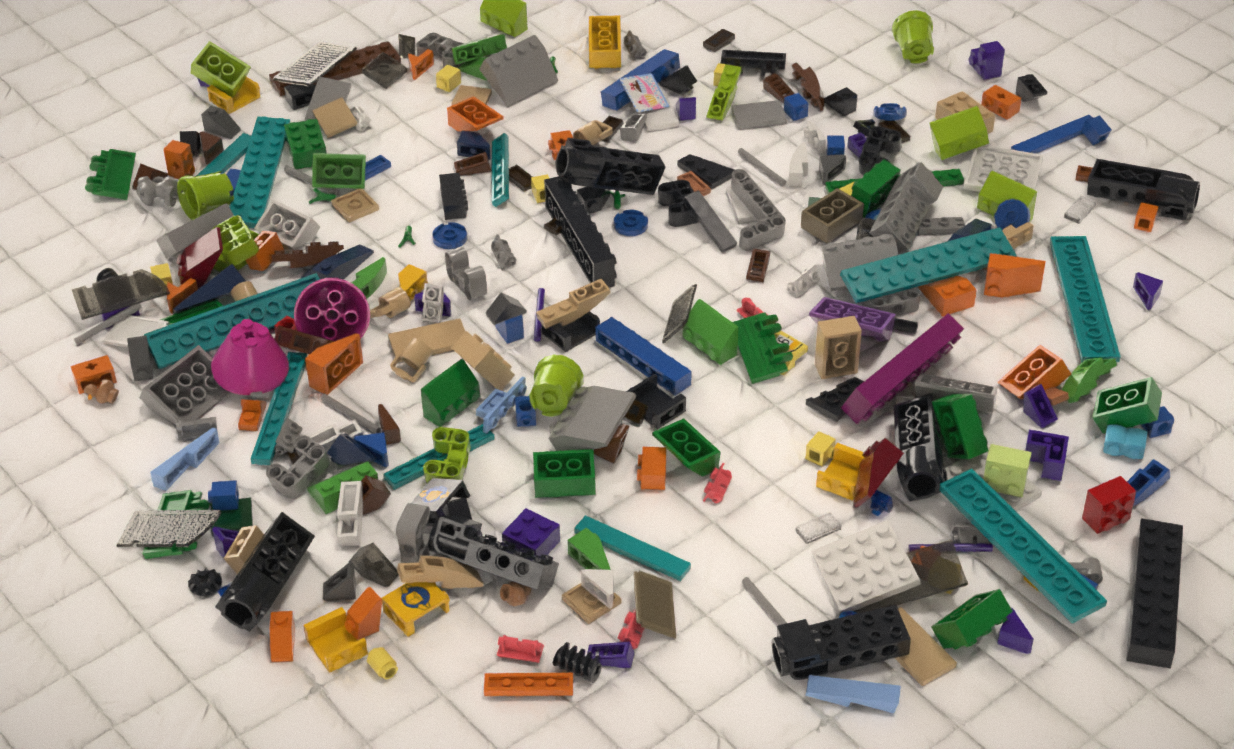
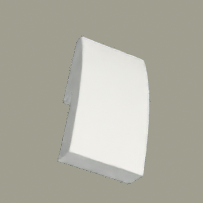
M807 121L806 128L803 130L804 138H807L808 144H813L814 148H817L818 154H825L826 138L823 132L813 122Z
M425 283L421 320L441 323L444 286Z

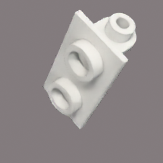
M351 101L354 106L349 109L357 121L356 128L359 131H364L368 126L373 129L369 123L372 121L360 105L356 106Z
M816 264L806 268L792 282H788L787 291L795 292L797 298H799L821 279Z

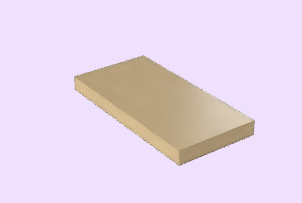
M459 318L388 334V339L395 357L400 351L406 349L413 338H417L427 344L433 350L432 355L453 351L451 347L466 331Z
M899 607L898 610L911 638L909 655L895 658L900 665L921 686L956 668L957 662L902 607Z

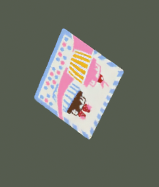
M652 73L620 78L637 112L669 107Z

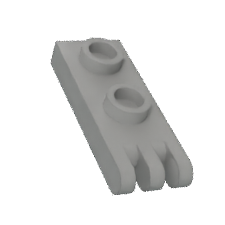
M962 217L923 218L917 231L918 235L954 234L964 227L965 223Z

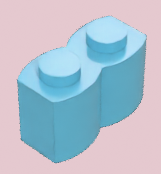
M1107 425L1103 452L1113 456L1124 455L1131 459H1143L1148 432L1139 428L1127 429L1120 425Z

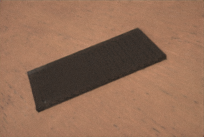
M320 41L273 77V81L311 86L318 81L319 77H323L353 53L357 46Z
M952 539L906 553L920 579L921 585L854 611V614L892 605L898 606L967 586L968 581L966 580Z

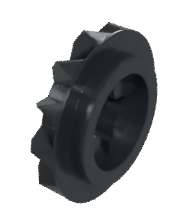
M205 568L204 571L197 569V573L191 574L190 580H188L189 590L198 596L211 595L217 592L222 585L221 574L217 573L215 569L208 570Z

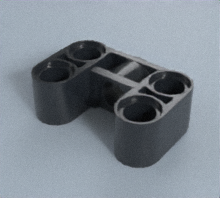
M880 126L871 128L858 160L859 172L862 175L870 172L873 166L879 164L882 160L890 163L888 159L879 157L883 150L894 153L898 152L902 147L901 133Z
M687 180L666 182L658 186V203L662 206H669L668 223L672 227H681L699 222L683 201L684 196L694 192Z

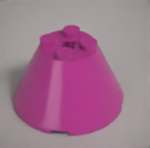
M325 278L311 283L301 292L294 308V321L298 331L337 341L357 333L361 339L369 326L370 308L365 295L357 286L343 279Z
M244 319L241 323L234 326L212 359L211 370L217 384L229 392L251 395L250 393L262 391V394L274 390L285 381L289 372V362L286 354L270 334L267 327L250 319Z

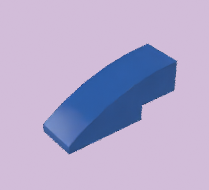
M1153 459L1143 470L1139 468L1127 481L1136 490L1133 507L1151 496L1170 479V469Z

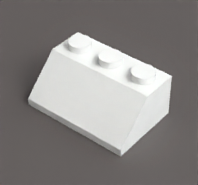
M274 199L254 227L259 232H276L281 243L293 249L312 242L321 228L311 217Z

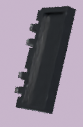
M722 50L720 64L741 67L740 75H743L744 65H746V68H760L762 66L761 76H765L766 72L772 75L776 73V67L785 70L786 53Z

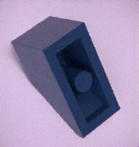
M462 130L457 140V155L471 157L486 152L490 160V144L478 132Z
M347 433L340 434L327 451V454L331 456L330 460L339 466L375 461L377 458Z

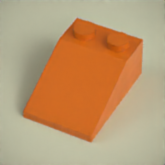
M474 96L447 107L448 125L458 132H462V130L478 131L504 119L503 115Z
M990 253L984 295L1003 298L1040 292L1046 261Z
M954 276L918 286V289L942 317L948 313L952 314L975 305L977 289L967 278Z
M356 333L318 347L305 358L309 387L328 395L363 364L359 334Z
M1039 345L998 381V384L1021 400L1024 399L1025 392L1039 384H1042L1044 390L1058 387L1071 375V372L1062 358Z

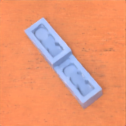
M211 428L150 472L153 486L167 491L189 466L197 468L219 444L217 429Z
M809 675L805 696L849 707L850 702L895 713L899 704L901 686Z

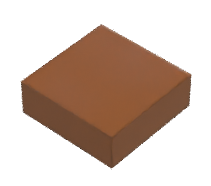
M1078 165L1075 180L1088 182V177L1093 167Z

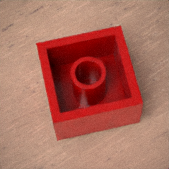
M1122 476L1087 490L1082 519L1096 534L1108 531L1121 523H1126L1131 518L1136 490Z

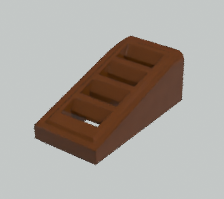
M776 73L765 77L763 80V89L782 103H784V97L795 94Z
M486 152L454 162L455 172H460V175L492 171Z
M753 248L746 275L747 280L764 282L771 251Z
M378 404V416L382 433L384 432L386 445L401 442L398 425L383 404Z

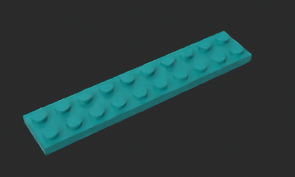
M257 116L234 191V200L230 204V210L233 215L240 216L248 228H254L267 209L286 143L284 124H289L290 119Z
M999 227L841 270L840 276L854 302L857 304L987 268L990 253L1014 257L1017 255Z
M1051 236L1050 245L1081 363L1086 359L1115 358L1116 362H1120V352L1087 237Z
M318 274L306 276L145 333L144 336H147L150 352L158 369L175 364L198 345L205 352L220 348L231 329L244 319L260 323L267 327L268 330L273 329L274 325L286 316L294 319V308L299 295L308 285L320 280Z
M972 468L940 484L939 491L1072 624L1106 606L1107 600Z

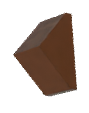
M201 131L202 149L205 163L208 165L224 151L222 138Z
M140 163L132 188L137 190V181L140 177L148 176L153 181L157 176L167 177L168 173Z

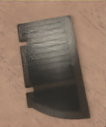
M143 269L132 271L133 275L131 276L125 273L94 282L92 287L88 289L86 285L71 289L82 320L166 296L170 292L160 278Z
M134 511L116 546L133 547L134 543H137L136 547H172L176 543V547H189L215 524L221 515V511Z

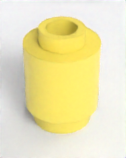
M383 647L374 648L368 653L367 663L379 677L387 680L397 673L396 661Z

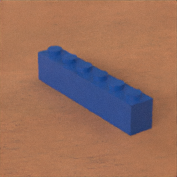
M663 49L621 78L652 73L656 82L659 83L681 68L679 53ZM620 79L600 91L602 106L618 111L631 102Z
M610 317L595 327L596 341L645 376L650 377L656 374L657 384L674 396L691 386L692 371L688 367L667 355L660 348H657L647 339L629 329L622 322Z

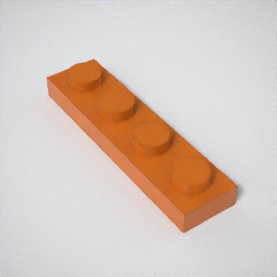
M573 672L485 673L484 696H573Z

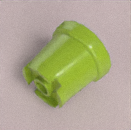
M919 10L908 11L898 16L892 24L891 31L895 40L899 43L903 58L910 60V63L913 64L927 61L928 56L934 53L932 38L933 21L931 16Z
M222 171L195 177L188 175L178 179L177 194L183 211L191 220L226 203L230 205L234 200V196L230 197L229 193L233 191V187L225 173L221 174Z
M553 354L541 359L535 368L534 383L529 394L532 407L535 410L538 408L544 416L554 417L560 415L575 396L576 391L584 384V375L580 366L573 359L564 355Z

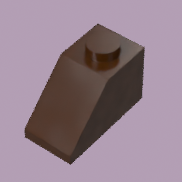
M620 425L606 447L594 449V455L614 464L623 450L630 426Z
M367 475L361 480L363 515L380 509L391 495L383 481Z

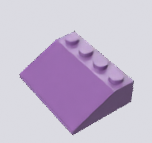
M823 297L809 312V316L815 323L855 316L862 330L861 336H872L879 341H885L891 337L896 316L894 313Z

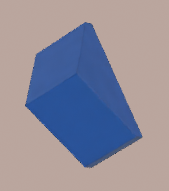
M522 315L495 325L497 331L507 344L524 338Z
M384 432L361 435L354 438V440L377 457L373 462L385 468L389 466Z

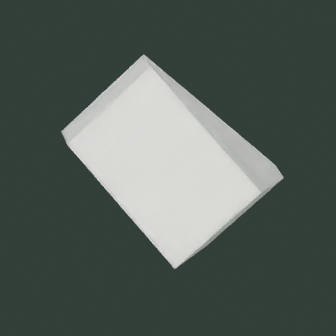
M582 570L581 586L611 609L614 600V570Z

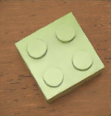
M990 444L983 480L998 493L1023 498L1032 452Z

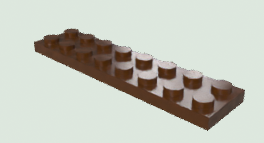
M389 41L381 42L377 45L352 50L330 58H323L319 61L306 63L305 65L276 71L269 74V80L281 97L285 95V86L298 82L317 85L319 77L341 80L401 63V57Z

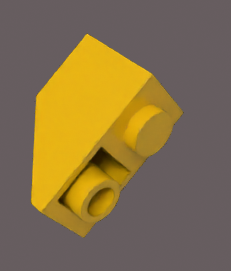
M408 264L398 273L399 287L407 293L410 301L414 299L415 294L424 290L425 283L428 284L427 271Z

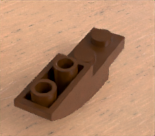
M797 62L791 65L793 69L792 75L796 81L799 80L803 89L801 91L803 97L806 100L809 99L814 108L817 107L820 111H823L824 95L815 72L810 66L803 69Z
M330 241L328 245H321V242H310V246H306V253H303V250H292V254H285V250L274 251V254H270V262L288 261V268L290 269L311 266L336 255L344 249V245H339V241Z
M278 326L274 338L279 346L306 354H311L318 347L335 342L283 326Z

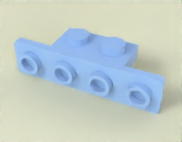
M522 376L507 393L495 389L476 409V416L484 418V433L487 434L492 428H495L497 422L502 417H505L511 407L515 406V397L525 395L527 390L525 377Z

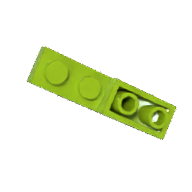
M725 64L718 88H715L706 115L707 118L723 121L738 88L737 83L742 71L741 67Z

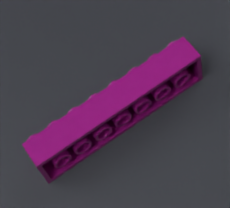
M949 313L946 314L859 385L841 409L857 425L862 420L868 421L874 415V411L878 412L885 406L884 402L892 401L897 396L896 392L901 393L908 387L909 382L913 383L920 375L919 373L922 372L924 374L931 367L930 364H936L943 357L942 354L947 355L954 348L952 344L955 345L962 338L960 334L964 328Z

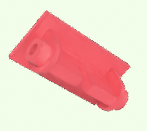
M747 297L742 299V307L736 310L744 318L764 313Z
M722 463L718 469L715 467L709 477L712 481L707 483L703 491L706 493L703 499L704 502L707 498L712 499L714 503H719L723 500L732 479L731 472L722 469L725 463Z
M636 609L633 612L629 611L623 622L626 626L621 629L617 637L620 642H631L633 650L638 648L642 637L641 634L645 629L641 627V624L636 623Z
M503 635V637L499 636L498 645L500 646L497 656L539 663L544 645L539 643L538 640L522 639V641H518V638Z

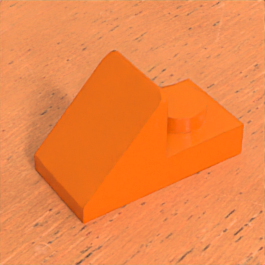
M427 49L419 57L408 54L409 68L414 80L434 65L432 50Z
M190 278L179 287L169 282L167 283V302L170 313L173 314V309L198 290L196 280Z
M241 399L242 413L238 422L239 430H259L267 405L266 401Z

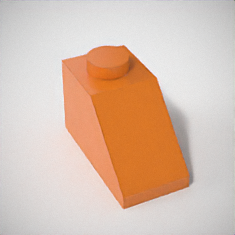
M371 587L366 588L347 611L345 628L357 640L379 631L382 599Z
M293 611L271 612L269 628L271 662L293 661L296 628Z

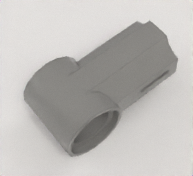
M1089 557L1082 562H1068L1080 574L1095 583L1100 584L1103 581L1100 561L1097 558Z

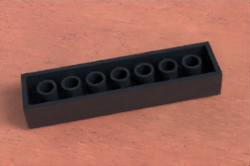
M557 176L545 179V208L552 219L556 217V226L562 227L560 234L589 283L602 279L609 288L614 287L615 279L617 278L615 265L617 264L616 257L610 252L608 243L604 242L601 232H598L596 223L592 222L589 212L585 211L582 201H579L577 192L573 191L572 185L563 180L562 177Z
M1143 518L1140 520L1136 539L1126 661L1171 669L1176 646L1183 525Z

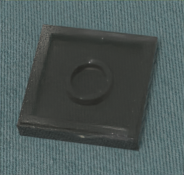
M382 52L362 69V74L387 89L401 78L408 68Z

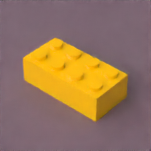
M620 15L589 16V68H621Z

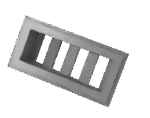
M631 114L620 128L623 141H636L638 139L647 114Z

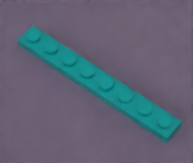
M288 352L287 354L289 372L285 381L274 390L250 458L251 464H272L275 455L274 448L277 445L275 441L292 406L306 365V353Z

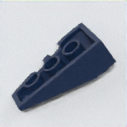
M361 244L322 260L310 268L301 278L317 273L319 279L339 278L344 280L374 253V250Z
M231 264L173 309V313L176 314L214 299L231 295V290L237 284L246 280Z

